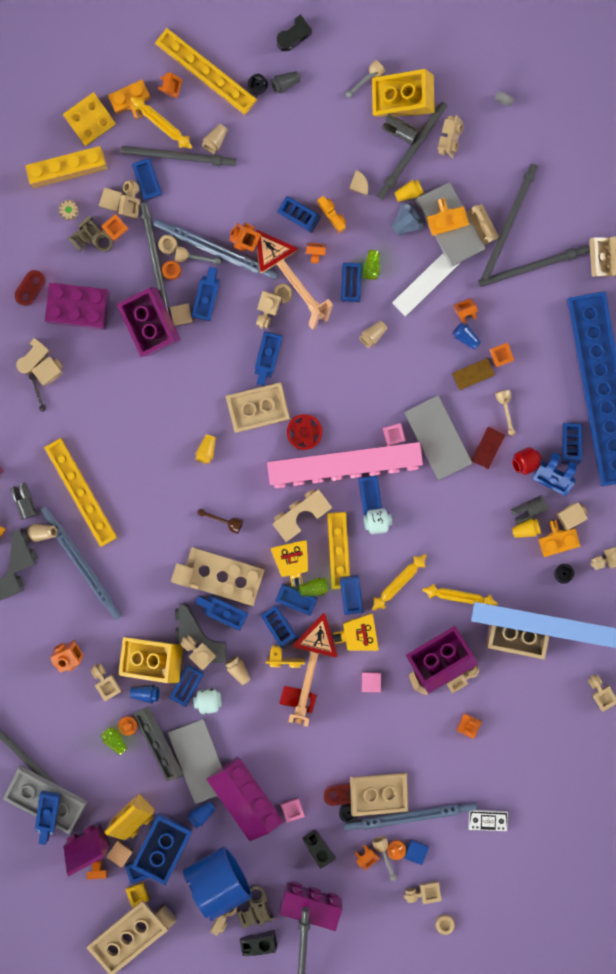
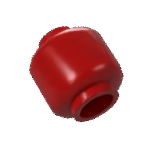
M527 447L514 454L512 465L517 473L528 475L538 470L542 457L539 451Z

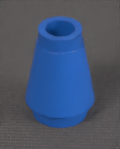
M463 322L452 333L456 340L473 350L481 343L469 325H465Z
M155 685L131 687V699L151 704L159 700V687H155Z
M208 801L190 811L187 818L197 829L199 826H203L216 809Z

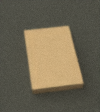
M281 382L226 396L235 433L290 420Z
M406 772L350 777L352 816L408 812Z

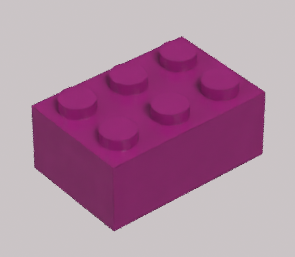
M49 282L45 322L105 330L110 292L107 289Z
M148 288L117 304L140 357H149L181 341L157 288Z
M456 626L406 654L408 661L428 694L478 665Z
M298 882L286 883L280 903V915L300 920L302 908L308 907L310 909L309 919L312 925L336 931L342 913V899L339 898V895L330 892L328 894L321 893V890L315 887L308 889L302 887V884Z

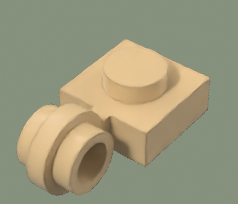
M129 180L123 185V191L126 195H121L118 214L138 219L140 199H136L135 195L139 192V185L135 181Z
M262 291L257 309L263 311L264 314L258 316L256 325L259 328L268 329L271 318L268 316L269 314L277 315L282 296Z
M616 546L603 550L606 558H603L601 555L591 559V567H594L595 570L606 567V562L610 569L615 568Z
M184 636L180 644L187 651H194L189 658L204 670L216 655L203 642L197 648L195 646L197 642L191 636Z
M101 663L93 665L90 671L95 679H100L95 684V687L104 701L122 691L112 674L106 678L104 677L106 670Z
M478 665L446 683L452 694L468 685L467 679L475 678L478 675Z
M598 674L589 676L590 678L587 681L593 690L597 688L598 690L591 695L600 710L604 712L616 705V697L609 685L601 688L603 682Z
M438 880L419 883L420 891H416V888L405 889L404 899L408 903L418 901L419 897H421L423 904L442 901Z
M237 907L232 909L231 912H227L215 919L209 931L216 936L219 933L222 934L227 926L225 922L227 916H233L237 911Z

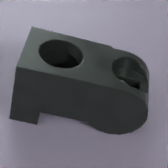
M301 14L294 19L295 25L287 31H281L277 35V46L281 51L287 52L312 35V29Z
M316 829L302 837L320 869L335 860V855Z
M275 930L257 935H247L239 939L243 956L276 953L278 948Z

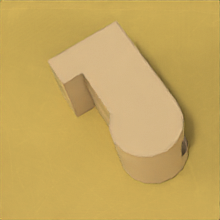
M33 338L29 343L33 348L25 357H21L17 361V369L23 374H32L31 370L43 362L51 353L36 338Z

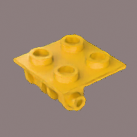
M94 92L63 113V116L85 146L116 125Z
M276 644L271 647L270 657L266 658V664H270V667H281V664H289V667L300 668L301 664L305 665V658H282V648Z

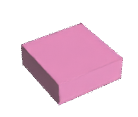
M401 423L382 428L387 446L406 441Z
M362 672V692H381V672Z
M299 797L280 804L287 823L305 817Z

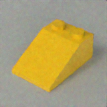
M426 69L372 78L373 116H387L388 114L393 116H419L435 113L434 75Z
M123 637L118 675L163 683H179L183 647L177 643Z
M139 793L110 821L104 833L122 840H126L129 836L133 838L140 831L138 828L143 823L147 825L154 818L152 815L155 809Z

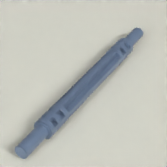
M155 219L153 226L170 233L171 236L256 274L260 273L257 261L176 225L171 226ZM268 269L261 274L276 280L279 273Z
M46 506L40 509L49 525L56 527L57 540L102 605L107 607L115 620L122 617L111 601L113 600L106 591L60 522L55 520Z
M476 802L457 805L456 803L362 818V821L344 823L345 831L362 828L368 830L459 815L462 812L477 810Z

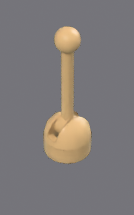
M509 389L496 392L495 395L497 401L504 405L509 427L508 434L513 436L515 435V430L512 427L507 405L511 400V391Z

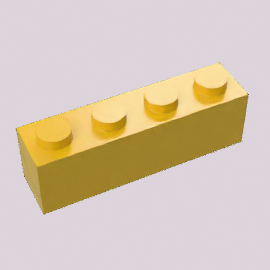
M100 146L25 165L30 185L33 188L108 169L103 150Z

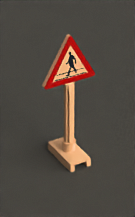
M256 230V232L261 234L257 244L260 273L267 271L275 265L280 268L312 312L308 324L312 330L316 329L319 319H323L324 322L328 321L333 307L331 301L328 299L321 304L315 301L284 261V259L296 253L298 248Z
M324 613L293 644V648L309 651L310 658L298 706H296L294 714L289 715L288 722L293 723L295 718L294 723L302 724V720H304L302 726L308 727L309 718L305 717L307 712L306 704L318 655L321 654L334 658L338 656Z

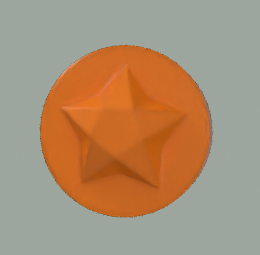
M124 716L118 723L120 733L126 736L134 734L138 728V723L132 716Z
M392 840L388 843L387 854L393 860H400L406 854V847L401 840Z

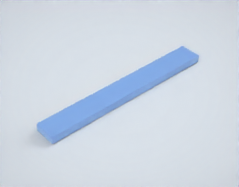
M474 602L472 622L616 648V628L479 602Z

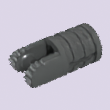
M388 114L386 117L387 123L383 124L382 130L412 145L419 129Z
M25 482L19 484V489L15 486L10 488L21 520L36 516L38 513L27 484Z
M539 495L537 498L535 497L510 509L513 515L527 511L515 518V522L518 525L544 511H548V507L542 495Z

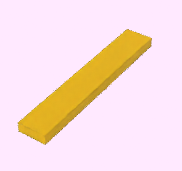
M168 28L164 30L155 42L159 48L242 114L246 115L256 103L257 99Z
M62 438L45 446L44 449L100 547L118 538Z

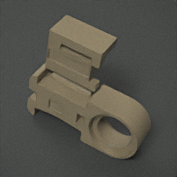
M88 216L78 226L80 230L71 237H68L70 242L80 252L84 249L83 246L87 242L88 244L92 242L101 252H109L113 248L112 238L105 230L101 231L92 222V216ZM102 238L109 239L110 244L107 248L99 246V241Z
M252 885L250 889L251 892L255 889L260 890L261 897L256 900H249L251 907H248L249 910L243 912L242 910H237L243 929L256 924V921L261 926L266 921L271 922L274 920L273 915L270 916L265 903L268 901L265 892L259 885Z

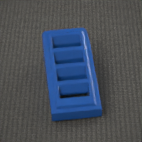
M286 196L277 213L309 233L313 232L321 219L318 213ZM290 204H293V206L287 214L286 210L288 209ZM298 207L299 210L297 214L295 215V217H292ZM304 212H306V214H305V216L303 217L302 221H299V219L301 218L302 214H303Z
M563 423L561 463L569 464L571 461L580 464L582 461V424ZM567 430H576L578 433H567ZM567 438H577V441H567ZM567 446H577V449H567ZM567 454H577L576 456H567Z
M277 605L260 615L281 648H285L298 639L295 631ZM275 613L278 614V616L272 619L271 621L268 620V618L274 615ZM281 619L282 622L275 627L272 626ZM284 626L287 628L281 633H277V631L283 628ZM290 633V636L282 641L281 638Z

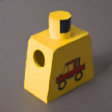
M302 540L271 547V552L281 576H290L292 586L302 585L301 573L308 572L307 541Z
M372 612L344 621V631L333 632L334 643L346 642L347 650H379Z

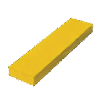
M346 512L327 513L332 589H341L339 577L350 576Z

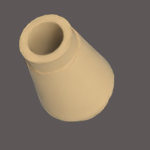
M218 124L203 139L202 146L204 149L213 154L219 151L228 131L227 128L222 124Z
M380 320L378 323L362 331L359 339L366 347L370 348L376 345L388 328Z
M34 523L27 529V536L33 542L50 539L57 535L55 526Z
M234 656L225 663L226 670L241 685L250 681L251 678L242 658Z

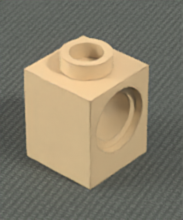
M50 356L31 370L45 387L64 374L61 370L63 368L61 362L57 358L53 359Z
M574 502L555 513L564 530H569L588 519L586 516L588 512L583 504L580 505L579 502Z

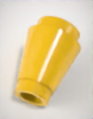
M412 179L394 192L398 203L418 198L424 193L418 179L415 181Z
M205 435L195 453V460L210 464L214 456L216 437Z
M531 518L512 527L514 538L536 537L537 534H541L538 519L533 520Z

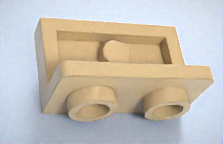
M616 236L611 238H590L592 277L616 276Z

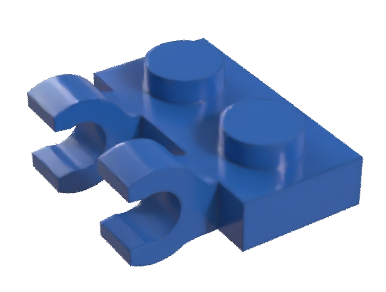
M554 452L547 464L541 462L532 479L567 496L575 484L576 479L573 476L576 473L578 464L571 461L565 472L556 469L561 456Z

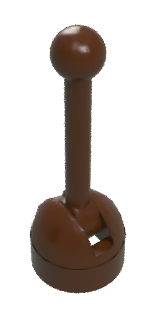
M199 509L197 512L199 516H206L228 524L229 530L236 534H239L243 524V520L240 518H232L228 521L206 513L203 509Z

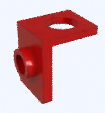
M284 686L279 704L296 708L302 689ZM309 691L308 697H310L311 701L308 707L306 704L307 712L312 714L317 695Z

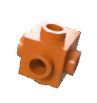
M246 222L244 225L236 223V226L230 232L229 241L235 243L234 247L243 252L245 249L253 252L261 234L254 231L255 227Z
M75 640L66 644L60 643L57 645L50 658L53 666L61 673L66 670L69 672L75 669L80 664L84 654Z

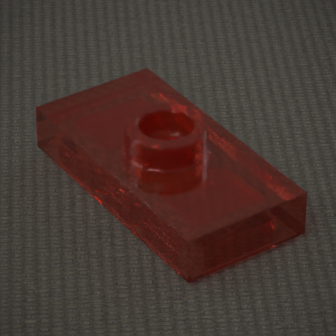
M488 426L471 461L489 469L505 434Z

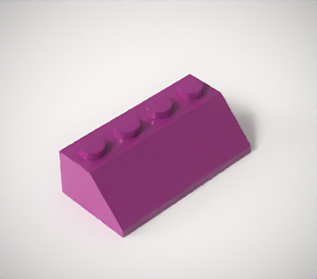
M238 756L206 779L250 842L270 833L284 822Z

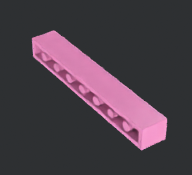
M420 442L267 462L270 485H274V488L286 487L285 483L293 482V486L305 485L304 481L312 480V483L324 482L323 478L331 477V481L343 480L342 476L350 475V478L362 477L361 473L369 472V476L381 475L380 471L388 470V473L400 472L399 468L407 467V471L419 470L418 466L423 465Z

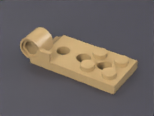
M192 547L187 564L176 563L171 582L254 606L265 569ZM206 565L209 567L210 573L208 576L200 575L199 568ZM220 571H225L228 574L227 581L220 582L217 574ZM238 577L246 579V585L242 588L235 584V580Z
M142 900L89 943L86 948L108 974H115L167 932L177 921V917L165 904L153 912L146 902ZM137 923H145L146 930H140L137 927ZM123 934H130L132 941H125ZM109 946H116L118 948V952L112 953L109 950Z

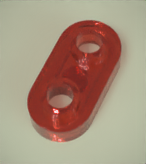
M32 270L28 272L15 291V300L20 305H31L44 287L46 279L40 271ZM38 277L39 282L34 284L33 279ZM25 293L29 295L27 300L22 298Z
M350 783L328 786L323 794L325 802L330 806L350 804L351 795L348 793ZM331 792H335L337 795L336 797L331 798L329 794Z

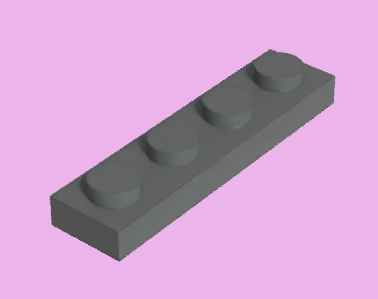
M149 706L134 712L133 715L166 781L181 777L183 773L180 765L177 763Z

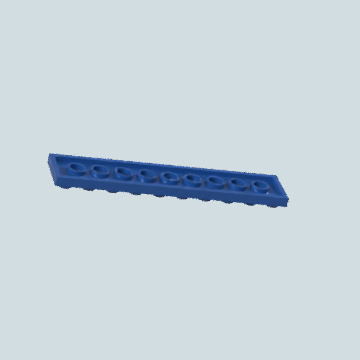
M606 291L567 298L601 487L616 484V346Z

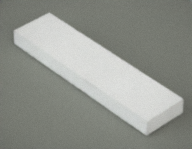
M443 253L392 304L406 317L459 264L451 267Z

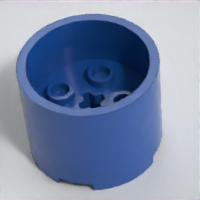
M226 846L183 869L185 882H190L189 887L192 892V898L204 917H210V921L252 899V892L237 860Z

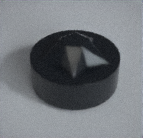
M261 74L252 75L248 81L249 90L256 95L264 93L268 87L267 79Z
M561 564L554 571L555 579L561 584L569 583L575 575L574 569L568 564Z
M344 803L340 807L339 816L343 822L352 823L357 820L358 816L351 815V803Z

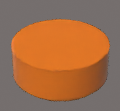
M167 261L162 266V274L168 280H176L181 275V267L176 261Z

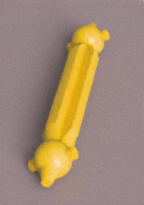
M131 97L134 110H141L145 117L173 140L178 141L180 148H192L189 140L190 137L182 136L181 132L151 106L145 105L144 98Z
M426 554L414 556V563L409 564L382 592L381 597L373 598V611L381 608L385 609V602L391 600L417 573L418 567H426Z
M435 584L422 589L429 598L438 596L441 599L474 605V602L498 605V602L493 600L492 595L484 598L479 594L447 588L437 589Z

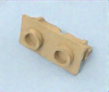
M458 115L455 117L448 116L444 121L442 133L448 134V136H440L437 150H439L438 154L440 155L447 153L453 158L458 150L459 135L462 134L464 127L463 121Z
M482 204L476 205L466 212L484 246L499 238Z

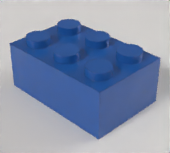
M159 812L131 868L166 886L193 829Z

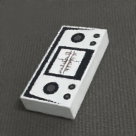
M469 811V830L507 831L508 811Z

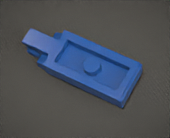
M209 267L207 276H202V280L200 279L191 317L211 322L220 279H216L217 268Z
M264 331L255 365V374L259 375L257 385L264 386L266 378L272 377L283 338L282 335Z
M198 595L195 601L196 604L204 607L202 612L206 613L207 616L239 631L249 614L212 596L206 599Z
M44 790L40 792L35 823L36 832L40 833L38 844L46 845L50 835L54 834L61 795L59 793Z

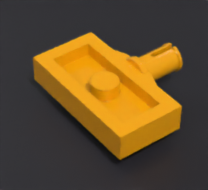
M142 79L108 95L116 114L132 110L136 120L139 119L137 113L140 118L143 115L140 110L133 109L131 97L144 98L145 101L151 99Z
M324 195L317 200L318 206L339 234L346 230V220L341 214L337 215L334 210L335 205L330 198L326 199Z
M445 198L437 200L440 212L426 218L432 236L470 225L464 206L448 209Z
M557 519L549 521L552 532L547 536L538 538L543 557L581 547L576 528L559 530Z

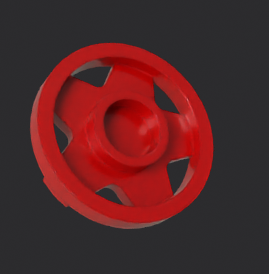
M298 415L288 424L287 438L297 449H312L318 445L322 438V426L311 415ZM302 418L301 423L294 422L295 420ZM311 419L314 420L318 426H313L311 424ZM290 430L294 432L292 439L290 437ZM319 435L318 440L314 442V436ZM303 442L307 447H301L298 444Z

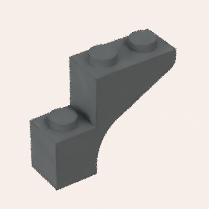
M18 529L12 533L9 569L0 579V601L24 591V580L21 575L18 576L17 572L37 564L36 559H38V555L34 548L31 549L28 543L30 540L27 532H23V529Z
M179 604V608L175 609V620H179V628L175 629V638L179 639V644L184 636L187 637L189 635L197 642L196 644L203 642L216 655L210 663H226V642L208 638L203 633L187 604Z

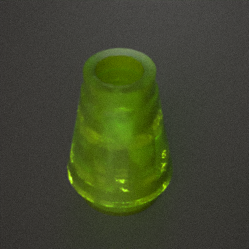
M368 251L362 269L364 278L376 280L381 274L379 251Z
M318 577L300 585L299 592L301 597L322 596L328 593V584L325 578Z
M112 726L100 735L102 742L118 755L123 754L127 750L117 729H114Z

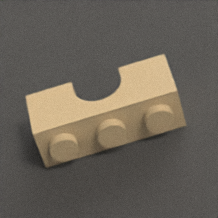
M314 489L310 490L304 495L306 497L305 500L301 503L297 500L289 506L290 511L286 514L282 511L273 518L275 522L272 524L285 542L302 531L296 522L300 512L309 511L318 519L332 509V506L319 489L317 491Z

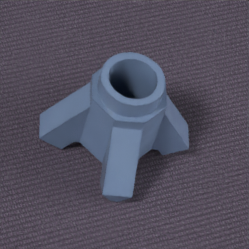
M402 203L391 226L401 236L407 232L423 229L425 222L420 219L412 203Z

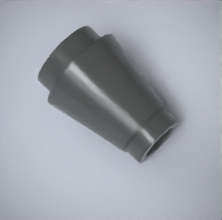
M295 71L275 75L271 79V85L276 94H282L301 80L298 72Z

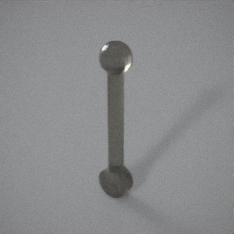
M31 373L29 379L33 382L40 405L39 410L44 412L46 405L43 404L37 386V377L34 373Z

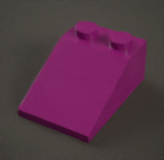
M94 824L89 825L83 829L84 833L80 835L75 833L66 839L67 842L63 848L68 877L102 859L111 843L100 824L96 826Z

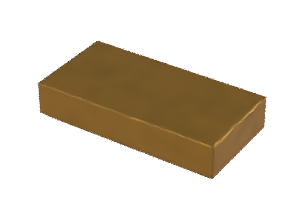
M488 358L452 373L459 391L495 376Z

